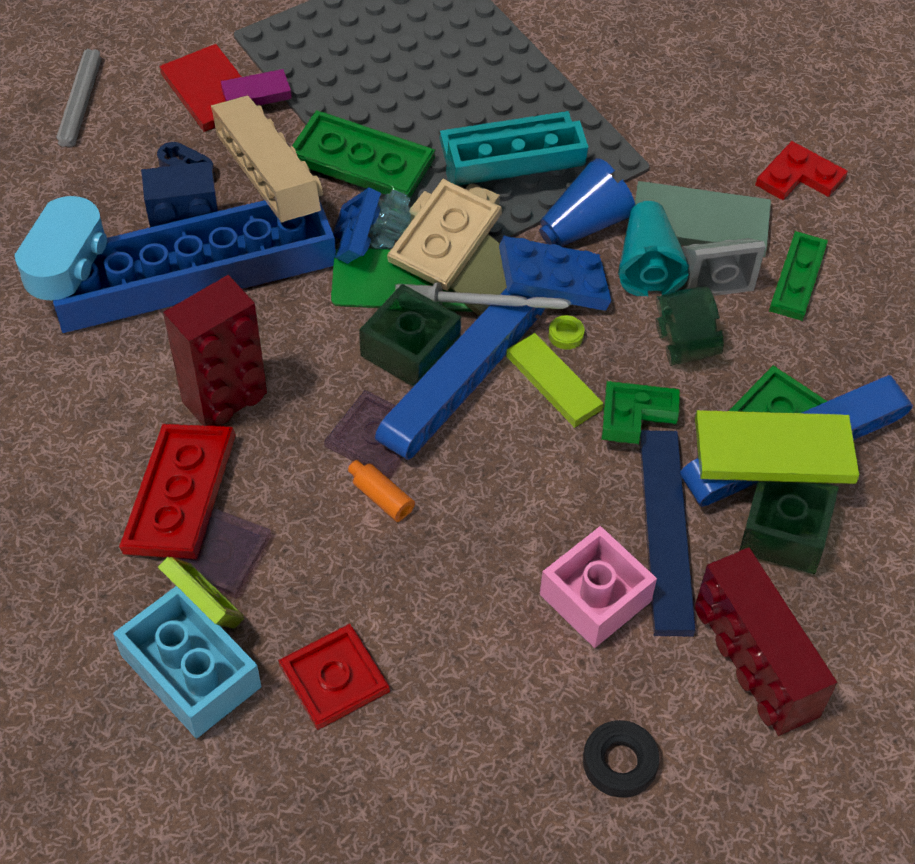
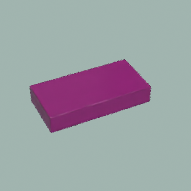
M284 69L221 81L225 101L248 95L255 105L258 106L292 99L291 89Z

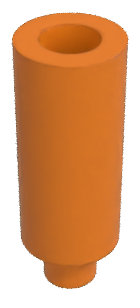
M355 460L349 465L348 472L354 476L353 484L394 521L400 522L412 512L415 501L373 464L363 465L359 460Z

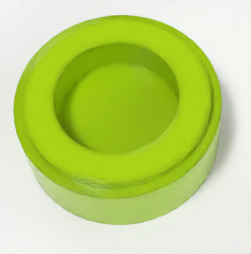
M564 315L555 318L550 323L548 336L550 342L557 348L570 350L582 343L585 329L579 319Z

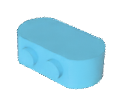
M66 196L52 200L46 205L15 253V261L23 286L29 294L42 300L63 299L74 294L82 280L84 281L88 278L92 263L98 254L103 253L107 243V236L104 233L100 213L95 204L82 197Z

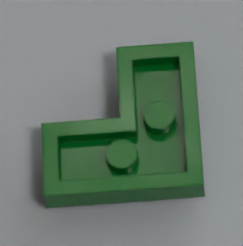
M607 381L601 440L639 444L641 420L677 424L680 389Z

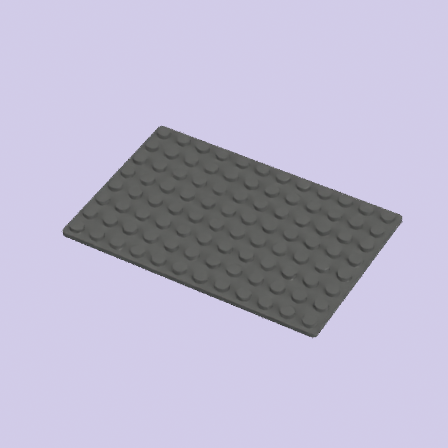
M309 0L234 32V39L262 73L284 69L292 99L285 101L305 125L315 111L318 110L435 149L434 161L408 202L382 193L378 202V206H380L379 216L398 239L410 224L407 222V212L424 191L432 194L442 179L448 181L446 175L447 165L439 139L440 130L569 111L572 122L580 120L589 147L584 166L474 183L500 195L499 206L502 207V214L488 233L499 243L503 236L515 237L540 225V220L584 168L596 158L604 160L615 170L610 175L617 183L622 179L626 183L649 170V163L491 0ZM467 184V185H461V186H459V187L466 189V187H467L469 184ZM355 185L360 192H363L364 190L367 189V188H364V187Z

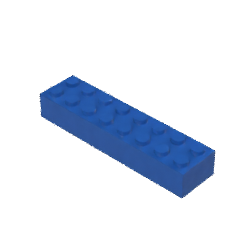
M263 200L108 237L103 253L97 255L91 265L88 278L84 281L82 280L76 292L66 298L53 300L61 331L66 333L174 306L227 275L243 289L332 267L334 265V258H336L335 237L320 202L321 211L281 223L266 201Z

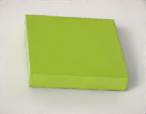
M167 557L158 566L216 625L234 629L245 619L244 615L192 564L174 557Z

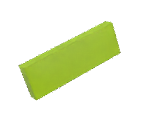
M536 333L507 349L506 357L574 428L603 410L604 403Z

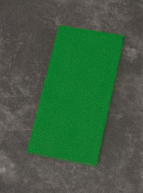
M318 110L315 111L292 145L300 161H305L309 169L364 188H372L382 194L405 202L410 200L435 159V149Z

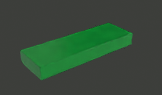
M797 231L794 232L769 312L803 321L828 240Z

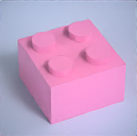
M599 526L542 571L540 596L584 639L596 648L652 601L657 578L606 530Z

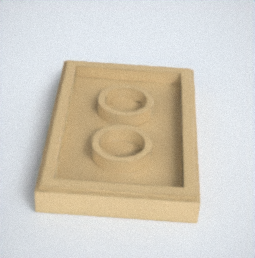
M442 179L387 254L388 262L432 284L435 282L441 283L442 288L448 291L501 216L502 207Z

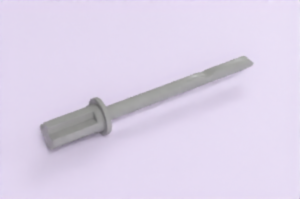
M435 282L433 286L396 284V291L393 292V299H396V305L428 306L436 311L440 310L442 302L500 306L528 305L535 308L563 309L571 305L570 301L561 298L532 297L527 299L511 295L443 292L442 285L438 282Z

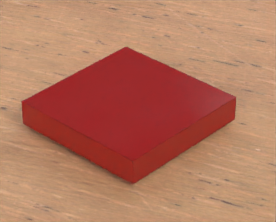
M350 623L278 660L280 668L317 730L390 692L389 685Z

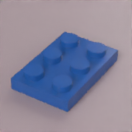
M503 236L499 250L508 293L528 297L561 298L570 301L571 305L607 310L611 303V297L600 254L586 250L580 251L564 248L556 244L549 245L529 241L525 238Z

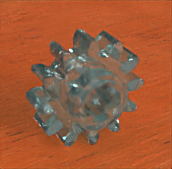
M392 189L390 194H386L384 202L379 200L380 213L376 222L371 225L369 234H372L371 247L376 249H392L395 240L398 241L409 226L411 213L409 212L410 208L407 207L410 202V198L407 195Z

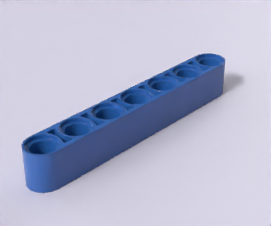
M507 288L500 294V295L521 296V297H525V298H527V299L532 298V297H528V296H523V295H517V294L508 293ZM490 305L385 416L376 431L375 440L407 460L414 457L506 356L507 349L515 345L537 320L535 316L537 314L541 316L545 308H535L528 305Z
M888 375L802 413L849 415L853 440H856L901 419L911 411L913 404L892 375ZM698 458L688 463L680 471V476L701 507L715 503L762 482L700 479Z

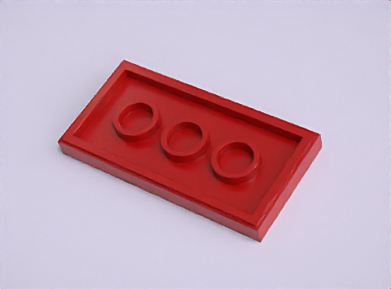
M162 424L119 546L124 555L197 559L236 434L233 427Z

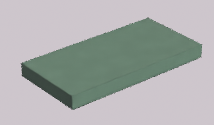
M638 181L635 204L643 201L660 203L668 216L680 245L690 246L692 244L750 238L764 241L766 248L763 257H765L770 218V199Z

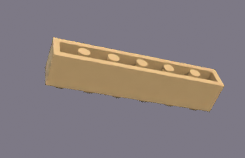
M248 95L211 105L217 136L281 223L321 211L319 197L323 195V190L319 178L312 176L307 163L300 161L295 148L288 146L283 133L276 131L273 121L265 117L260 105L256 106Z

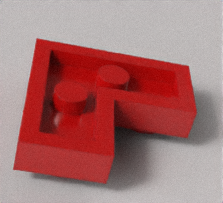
M791 141L757 177L755 186L782 201L800 182L830 197L846 179L848 171Z

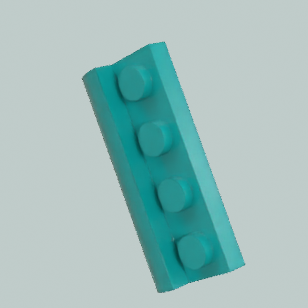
M569 111L440 130L439 136L447 165L446 175L448 181L457 186L582 167L585 165L589 148L580 120L572 122Z

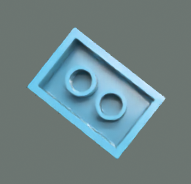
M177 586L113 633L122 658L196 739L262 687L257 664L220 625H216Z

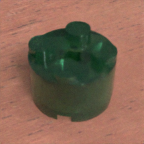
M705 285L656 297L657 309L660 317L655 319L656 328L660 338L667 337L669 345H666V355L670 366L714 357L723 353L722 330L717 331L716 319H719L720 316L713 294L708 287H705Z

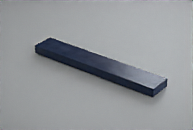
M641 430L639 445L649 571L657 578L651 601L653 635L694 637L695 621L682 477L680 476L678 432Z

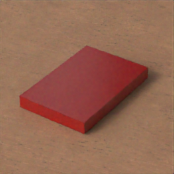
M213 44L160 65L161 75L203 132L215 128L211 105L226 102L221 88V81L242 77L218 45Z

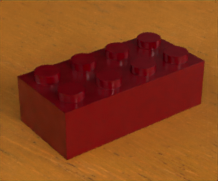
M229 275L163 312L182 402L203 426L222 425L228 422L234 413L246 406H254L262 400L263 396L267 394L255 303Z
M750 547L707 564L695 603L697 615L703 624L709 623L716 634L715 641L720 653L726 658L730 657L737 668L736 676L741 687L745 691H751L758 702L757 710L764 724L767 726L772 725L777 735L780 736L820 718L838 682Z

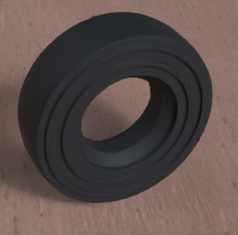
M615 720L600 725L589 736L584 747L583 766L588 779L598 790L613 797L625 798L643 792L654 781L659 768L660 758L655 740L646 729L630 721ZM614 745L628 746L637 756V765L632 771L627 773L615 772L606 764V751Z

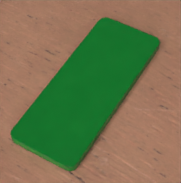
M368 249L364 256H360L348 264L334 258L331 302L335 306L433 310L432 307L396 305V299H393V292L396 291V284L429 286L434 284L388 262L387 254L390 250ZM442 302L440 308L442 311L473 312L464 303Z

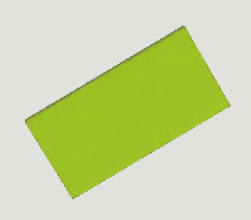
M696 411L695 425L700 479L857 483L859 471L849 415Z

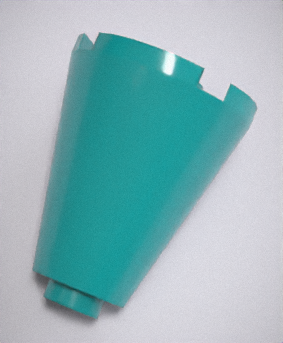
M643 201L636 204L630 211L618 269L620 283L627 292L635 296H648V291H661L662 296L671 294L686 283L689 275V264L663 206L655 201Z

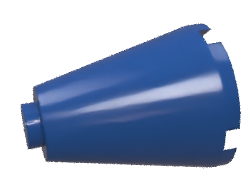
M599 158L590 162L540 220L542 228L539 229V232L547 244L555 243L563 247L629 218L631 209L636 205L634 198L623 179L617 183L610 175L615 170L607 162Z

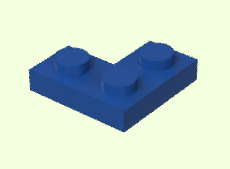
M367 188L342 205L333 232L335 237L341 239L336 259L348 264L358 257L364 256L371 241L368 233L371 225L376 222L380 213V206H378L380 192Z

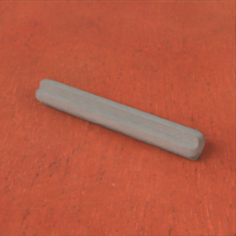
M86 49L83 52L56 136L61 147H73L76 143L101 62L100 52L96 49Z

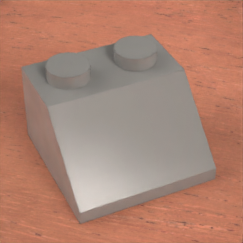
M745 238L683 246L682 249L689 264L688 279L683 285L687 299L754 291L766 248L764 241Z

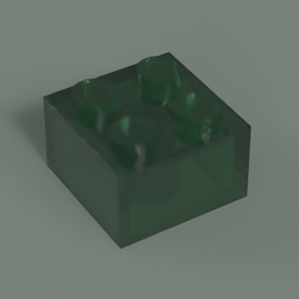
M402 283L359 329L360 355L414 387L461 337V316Z
M758 481L739 551L750 547L758 559L815 574L824 551L839 487L827 483Z

